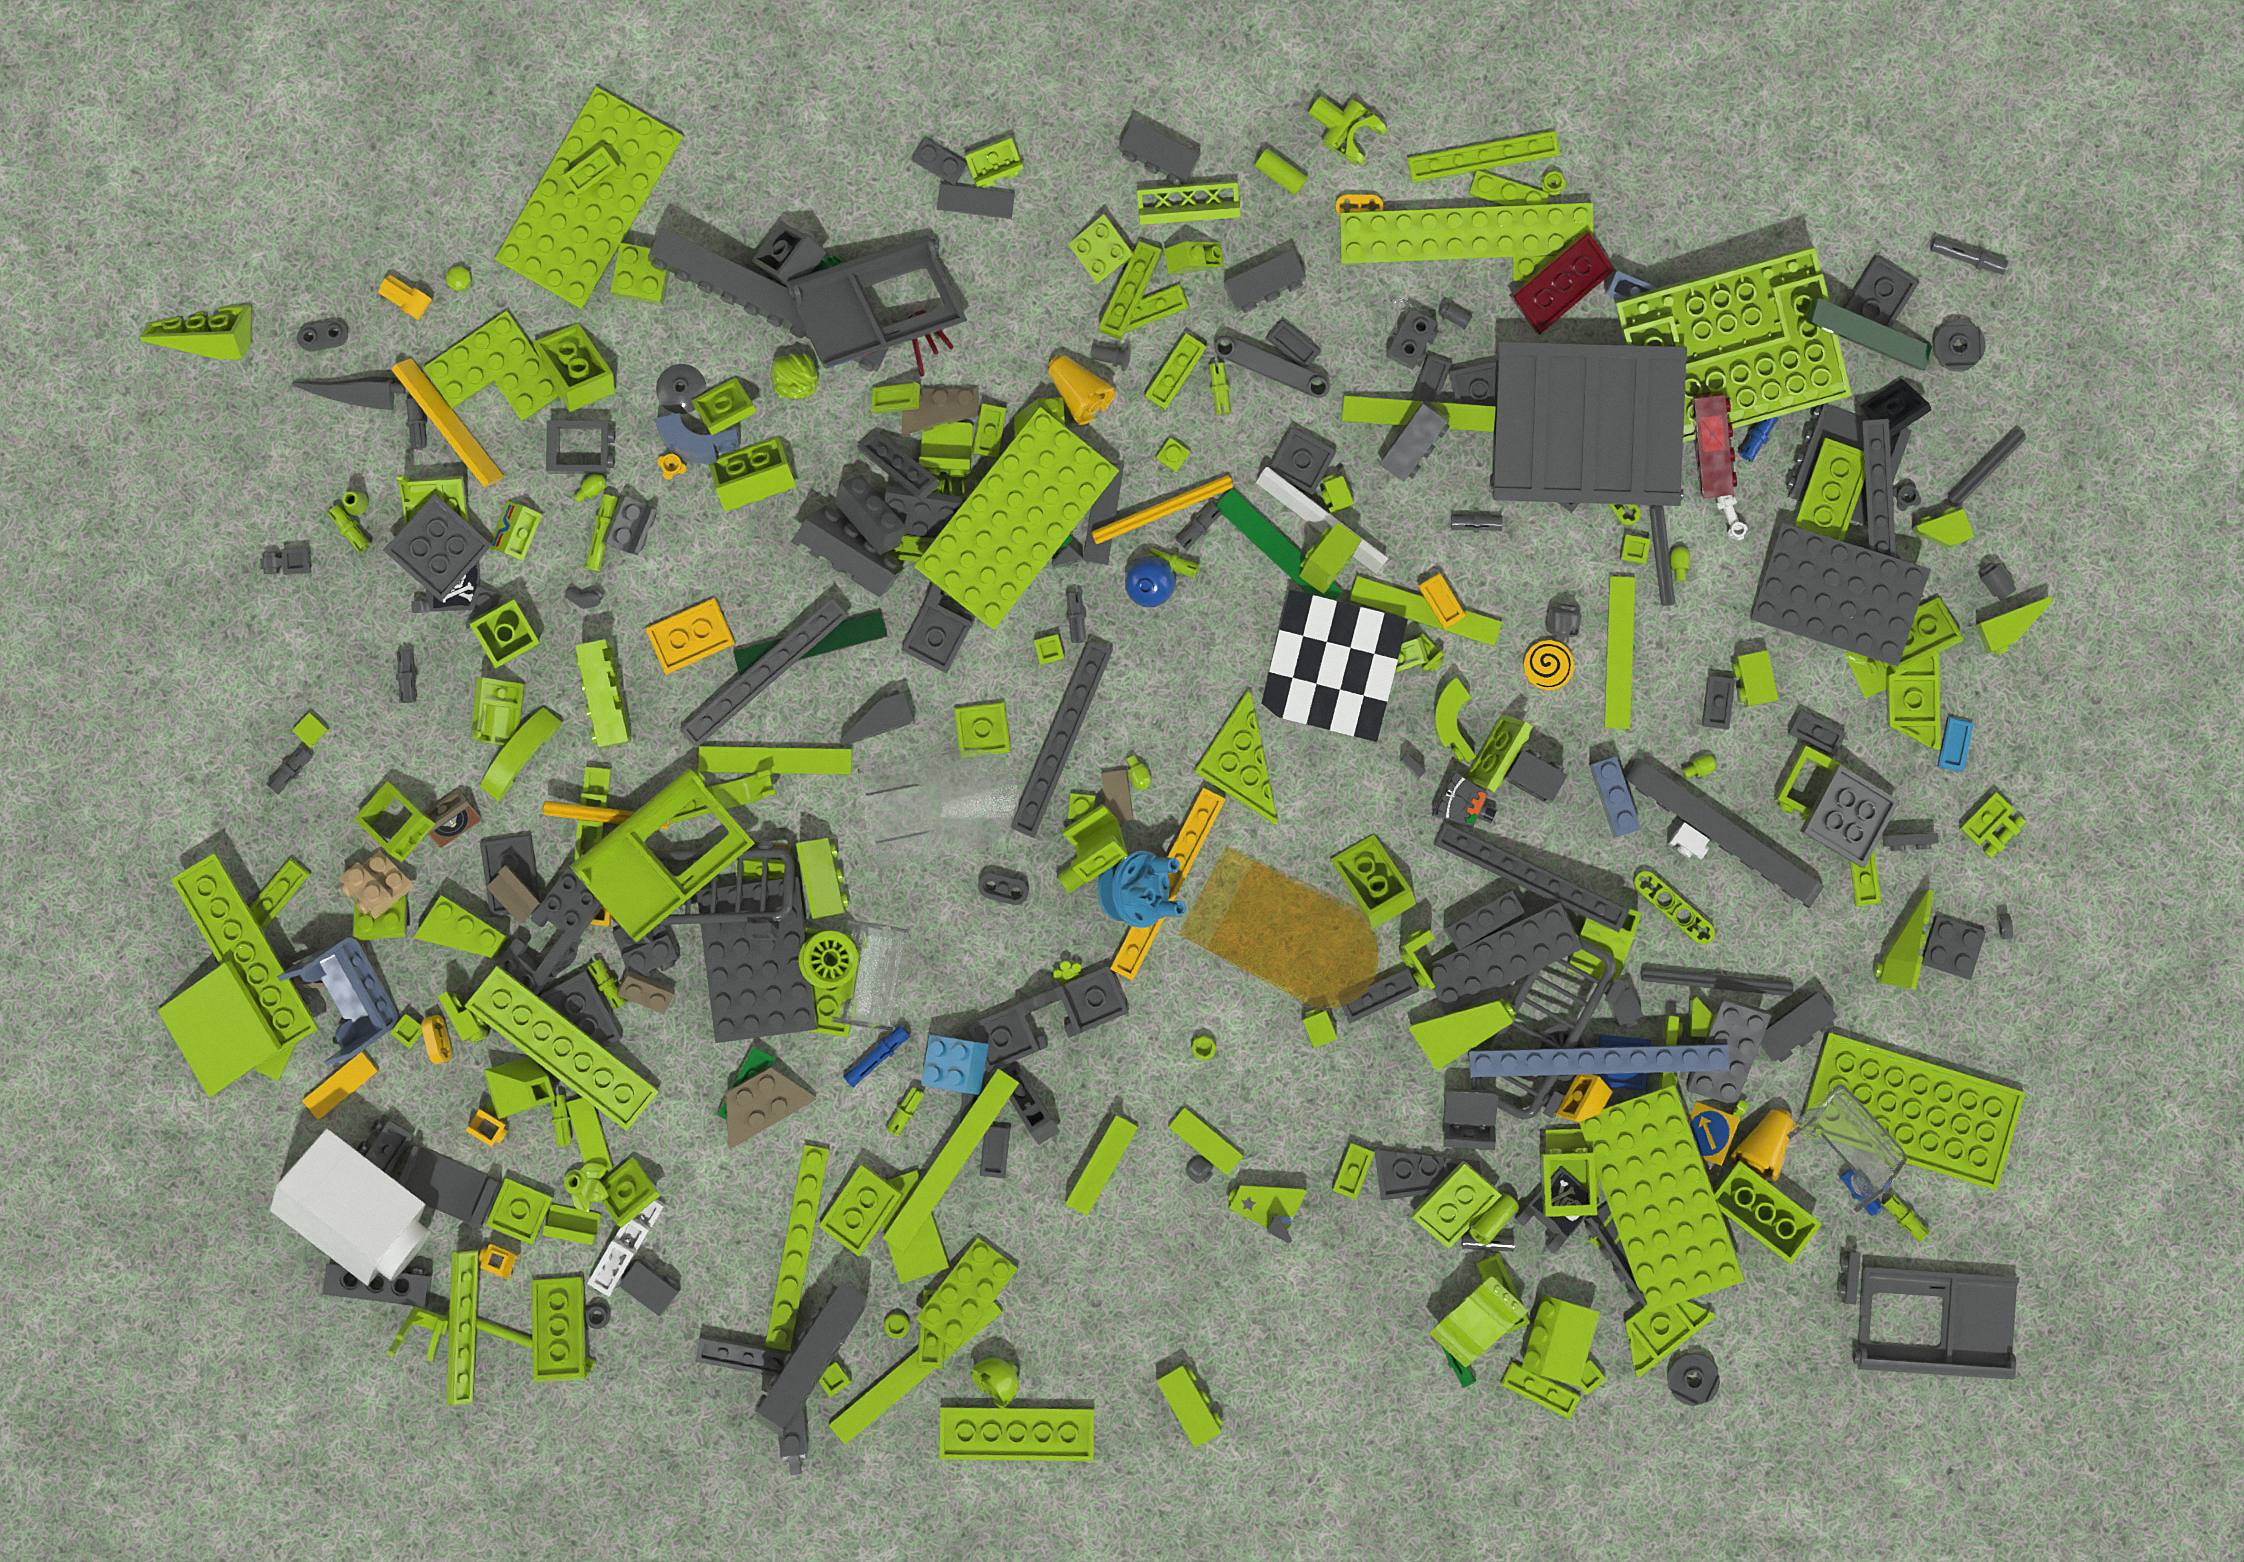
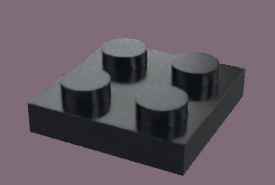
M1902 378L1860 405L1862 412L1870 420L1889 419L1890 438L1932 410L1929 402Z

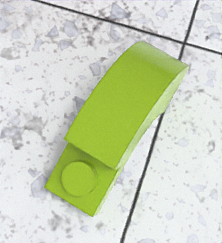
M1456 677L1445 687L1438 698L1434 711V728L1442 748L1444 749L1452 743L1454 748L1451 751L1459 762L1464 760L1467 764L1477 756L1461 736L1457 726V716L1462 705L1472 697Z

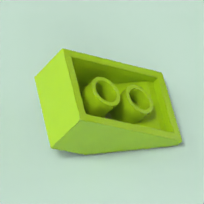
M579 323L533 342V346L558 396L569 412L615 393L612 371Z
M1374 834L1330 859L1359 911L1372 930L1416 905L1412 889Z

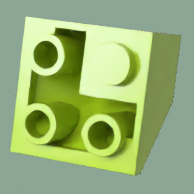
M531 1057L483 1070L498 1119L539 1108L556 1100L548 1075Z

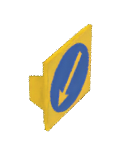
M1696 1102L1688 1121L1701 1157L1704 1160L1722 1166L1740 1118Z

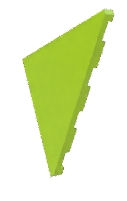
M1247 690L1194 772L1276 825L1278 819L1252 695Z

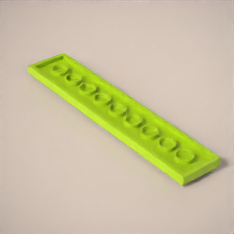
M1593 202L1340 212L1341 264L1557 255L1585 230L1589 231L1593 236Z

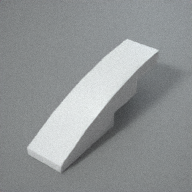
M656 1199L624 1227L619 1229L587 1284L607 1296L612 1294L665 1206L663 1202Z

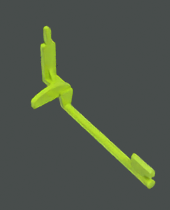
M414 1306L398 1331L387 1355L394 1357L413 1326L418 1325L434 1331L427 1354V1361L434 1362L442 1334L445 1335L449 1329L450 1309L443 1316ZM476 1318V1329L532 1348V1337ZM585 1357L586 1378L589 1377L596 1360Z

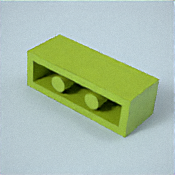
M1181 1364L1157 1378L1156 1382L1193 1446L1197 1448L1221 1434L1220 1426L1223 1423L1217 1412L1211 1413L1206 1404L1210 1403V1400L1204 1390H1197L1193 1383L1197 1378L1190 1366L1185 1369L1184 1365Z

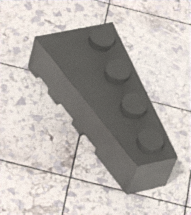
M826 505L809 516L791 540L796 546L802 543L810 548L809 554L817 559L822 556L831 561L832 568L836 571L850 573L852 581L878 597H881L891 588L904 569L894 556L887 553L879 555L853 524L846 522L835 509Z

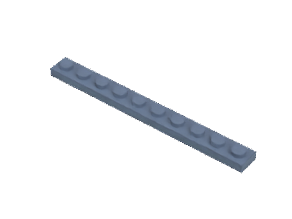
M1728 1044L1469 1050L1470 1077L1729 1071Z

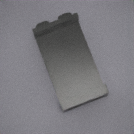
M419 1145L413 1146V1149L409 1148L403 1159V1162L406 1163L402 1173H397L394 1180L425 1203V1205L462 1220L476 1230L481 1229L502 1181Z

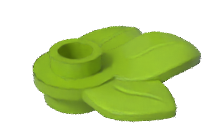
M587 1163L580 1170L574 1169L565 1175L564 1187L571 1194L572 1203L576 1209L589 1213L591 1202H599L609 1197L606 1188L599 1181L606 1173L607 1167L599 1163ZM574 1178L578 1180V1184L575 1187L572 1184Z

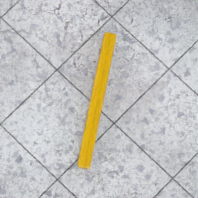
M1226 475L1096 529L1092 532V538L1096 544L1102 543L1227 491L1233 487V482L1230 476Z

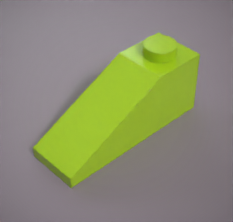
M2052 596L1976 625L1986 653L1994 651L1996 656L2009 651L2008 645L2016 643L2053 602Z

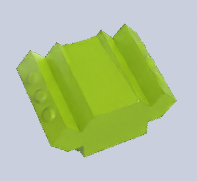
M1491 1275L1449 1311L1429 1334L1466 1368L1503 1336L1529 1310Z

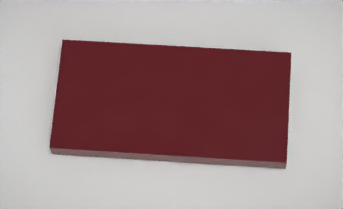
M1585 230L1509 296L1532 328L1540 335L1616 269L1591 233Z

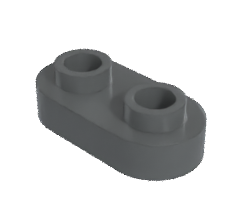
M339 321L307 325L302 327L297 334L298 344L306 351L339 347L345 344L348 339V330ZM337 329L338 335L331 337V331ZM308 334H313V340L307 342L305 339Z
M994 873L983 875L978 883V889L982 896L1011 905L1024 903L1029 893L1026 884L1021 880ZM990 881L996 884V888L993 891H988L986 888V884ZM1013 888L1020 889L1021 894L1019 897L1011 895Z

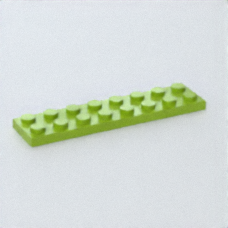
M211 854L170 879L220 965L227 961L232 962L283 1049L273 1056L280 1054L320 1030L290 978L282 981L278 980L277 976L286 970L218 854Z
M496 965L464 1005L626 1131H628L659 1093L658 1088L499 965Z

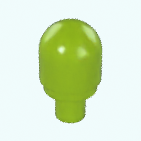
M598 473L589 475L582 481L580 485L581 490L573 495L579 503L587 497L590 499L595 498L605 489V478Z
M1678 546L1670 553L1671 570L1675 571L1676 582H1685L1686 571H1689L1691 566L1690 552L1685 547Z
M1709 754L1694 758L1690 762L1689 767L1682 769L1684 778L1687 779L1694 775L1697 778H1702L1711 774L1717 767L1716 759Z
M1135 755L1127 758L1126 761L1130 767L1127 772L1132 785L1138 790L1147 789L1152 782L1147 767L1144 764H1139Z

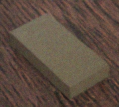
M1119 770L1101 773L1105 806L1118 819V822L1132 821L1127 771Z

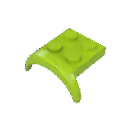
M407 475L396 476L402 498L404 526L433 494H436L469 524L463 476L409 479Z
M483 677L476 678L470 731L471 740L503 746L509 742L520 727L524 684Z

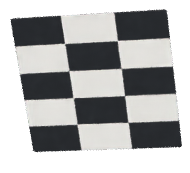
M1289 590L1262 704L1279 718L1377 742L1408 619Z

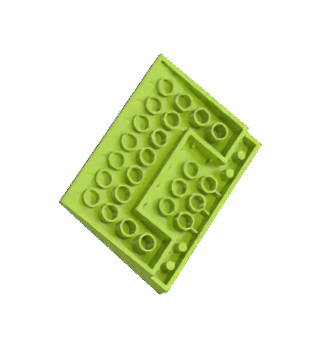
M1813 245L1614 300L1626 345L1687 347L1683 442L1695 439L1691 394L1722 390L1725 396L1730 398L1731 412L1727 413L1728 422L1732 423L1733 429L1852 396L1838 336L1806 322L1813 298H1821L1830 302L1816 248Z

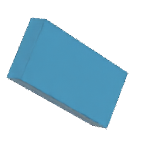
M1948 717L1937 767L1964 772L1974 725L1973 722Z

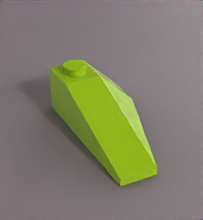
M251 306L218 307L219 314L206 317L204 316V311L195 312V316L183 322L179 316L148 322L140 339L142 342L218 360H239L244 357L251 344Z

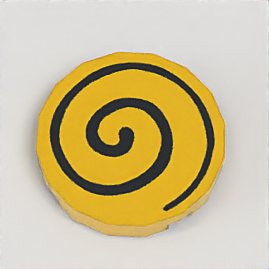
M1553 640L1540 641L1533 645L1525 655L1523 662L1524 674L1529 683L1538 689L1545 691L1557 690L1564 686L1572 677L1574 670L1573 656L1569 649L1560 642Z

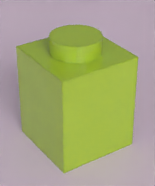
M1316 1008L1305 1013L1306 1018L1302 1019V1023L1313 1048L1338 1039L1326 1010L1320 1012V1009Z

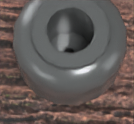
M1202 1156L1194 1157L1187 1164L1186 1174L1196 1184L1201 1183L1203 1180L1207 1182L1213 1176L1210 1173L1213 1170V1165Z

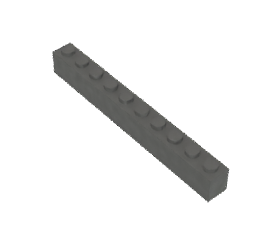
M661 229L648 257V261L652 262L651 265L660 271H665L666 269L674 273V276L680 281L686 283L691 281L697 284L698 289L705 293L711 294L713 292L721 296V300L728 304L734 305L736 303L744 307L743 310L753 316L759 314L767 318L766 321L773 326L780 327L782 325L790 329L789 332L798 338L806 337L810 339L786 287L669 230ZM889 348L854 359V361L858 362L859 367L866 371L872 372L874 370L878 372Z

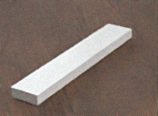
M1269 467L1263 470L1256 481L1259 486L1321 533L1328 526L1333 528L1337 522L1341 523ZM1361 538L1362 541L1353 557L1377 574L1388 558Z

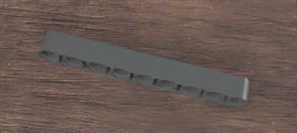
M1637 758L1624 776L1625 782H1630L1636 786L1635 789L1646 797L1650 796L1657 801L1656 804L1666 811H1672L1678 815L1677 818L1698 829V832L1710 839V841L1714 840L1720 844L1719 847L1731 856L1734 854L1740 858V862L1750 869L1759 871L1763 878L1773 885L1776 883L1782 887L1783 892L1794 899L1797 898L1802 901L1805 907L1810 908L1823 890L1824 886L1643 760Z

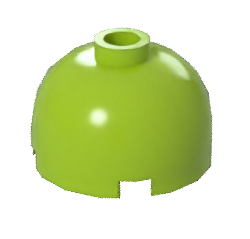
M987 1357L977 1362L969 1370L973 1372L970 1375L971 1379L984 1394L985 1390L990 1396L995 1398L992 1402L995 1406L1005 1408L1017 1395L1019 1378L1016 1372L1018 1369L1011 1360L1004 1361L1000 1357Z

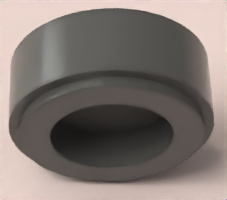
M1999 914L1997 923L2000 937L2003 940L2012 939L2013 924L2010 914Z

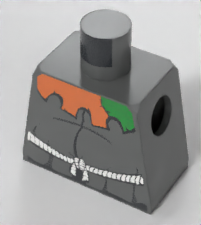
M1453 771L1432 816L1473 827L1477 818L1491 824L1497 810L1484 804L1488 795L1487 792Z

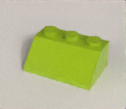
M779 435L716 457L717 463L709 464L714 486L724 512L738 509L743 505L761 501L766 497L797 487Z
M829 838L796 843L812 919L818 920L845 914V908L849 907L846 892L841 893L839 883L844 882L841 868H836L834 858L838 857L835 842L830 843Z
M1543 1294L1521 1369L1579 1387L1600 1312Z

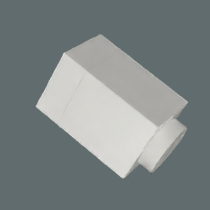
M328 1129L322 1133L277 1184L270 1208L273 1214L367 1286L379 1272L390 1281H393L411 1262L430 1235V1231L419 1223L425 1203Z

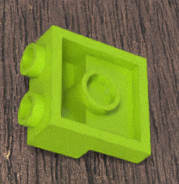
M446 991L438 996L462 1041L477 1043L489 1036L486 1028L488 1024L469 1009H464L466 1008L464 1006L466 1001L461 994L457 995L455 991Z

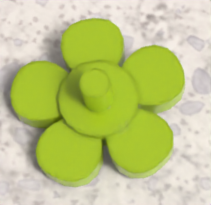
M1062 960L1059 963L1060 968L1053 970L1054 978L1059 979L1060 984L1064 985L1071 982L1070 979L1074 981L1081 978L1080 971L1082 967L1079 962L1070 964L1069 960Z

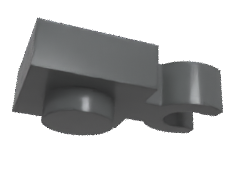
M477 586L468 610L475 613L473 617L467 620L466 628H470L469 621L497 606L501 595Z

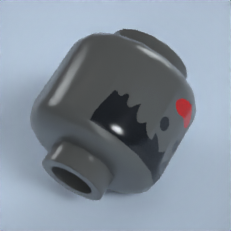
M1557 603L1556 607L1549 610L1546 630L1554 634V640L1568 642L1569 637H1576L1579 634L1582 614L1577 611L1576 606Z

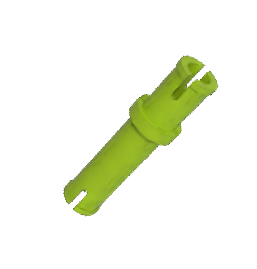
M607 494L602 495L598 516L595 515L594 519L596 524L584 566L586 569L598 572L601 570L602 559L607 545L602 540L618 501L617 497Z

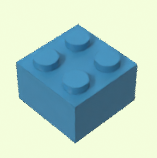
M929 1035L921 1085L980 1095L989 1044Z

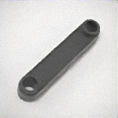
M1223 335L1214 344V350L1221 358L1312 397L1322 398L1330 390V382L1325 376L1232 336ZM1222 340L1231 342L1233 348L1230 353L1225 354L1220 351L1219 343ZM1322 380L1326 385L1325 391L1322 393L1314 392L1312 389L1313 381Z

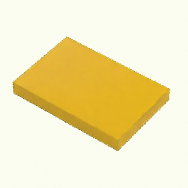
M715 598L645 628L665 675L735 645Z

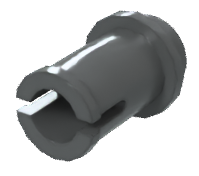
M1446 301L1439 313L1442 316V320L1446 318L1465 330L1472 315L1453 306V302L1448 303Z

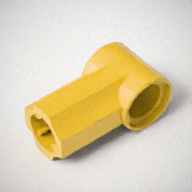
M390 274L383 280L378 291L380 295L398 305L403 312L410 314L417 321L421 319L432 302L430 297L414 287L413 289Z

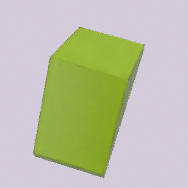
M1698 997L1690 999L1688 1036L1706 1037L1714 1015Z

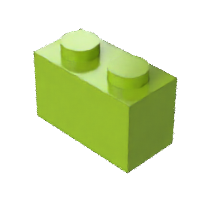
M1768 650L1734 658L1735 663H1732V672L1734 678H1739L1741 688H1737L1739 702L1744 703L1745 708L1779 700Z

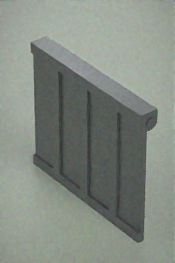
M1499 342L1494 484H1491L1493 500L1681 506V500H1683L1681 479L1687 347Z

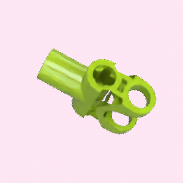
M1320 96L1308 113L1329 129L1322 139V143L1343 158L1359 166L1364 164L1366 158L1358 152L1359 149L1353 142L1355 131L1362 126L1369 127L1380 136H1384L1388 131L1387 127L1377 116L1373 115L1355 100H1350L1342 111ZM1366 112L1367 115H1366L1365 119L1359 121V120L1361 119V117L1364 115V113ZM1347 138L1346 150L1342 148L1341 151H1338L1342 143Z

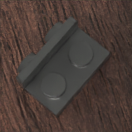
M621 495L602 542L624 552L638 555L645 546V537L649 528L655 522L657 509Z
M382 1115L380 1120L377 1119L370 1129L371 1134L366 1141H362L356 1151L388 1175L414 1135L392 1122L387 1116Z

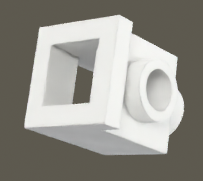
M1684 822L1681 823L1667 845L1670 847L1678 845L1677 851L1687 858H1690L1692 855L1701 860L1710 848L1707 846L1710 839Z

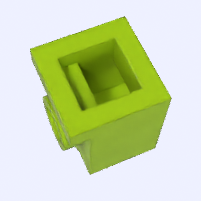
M1336 474L1322 479L1324 488L1321 491L1325 505H1331L1328 513L1333 515L1353 507L1354 502L1343 476L1337 478Z

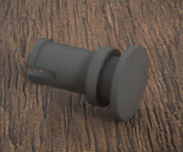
M1094 344L1091 353V360L1112 363L1113 367L1121 365V370L1124 372L1131 358V348L1129 346L1123 351L1121 347L1114 349Z

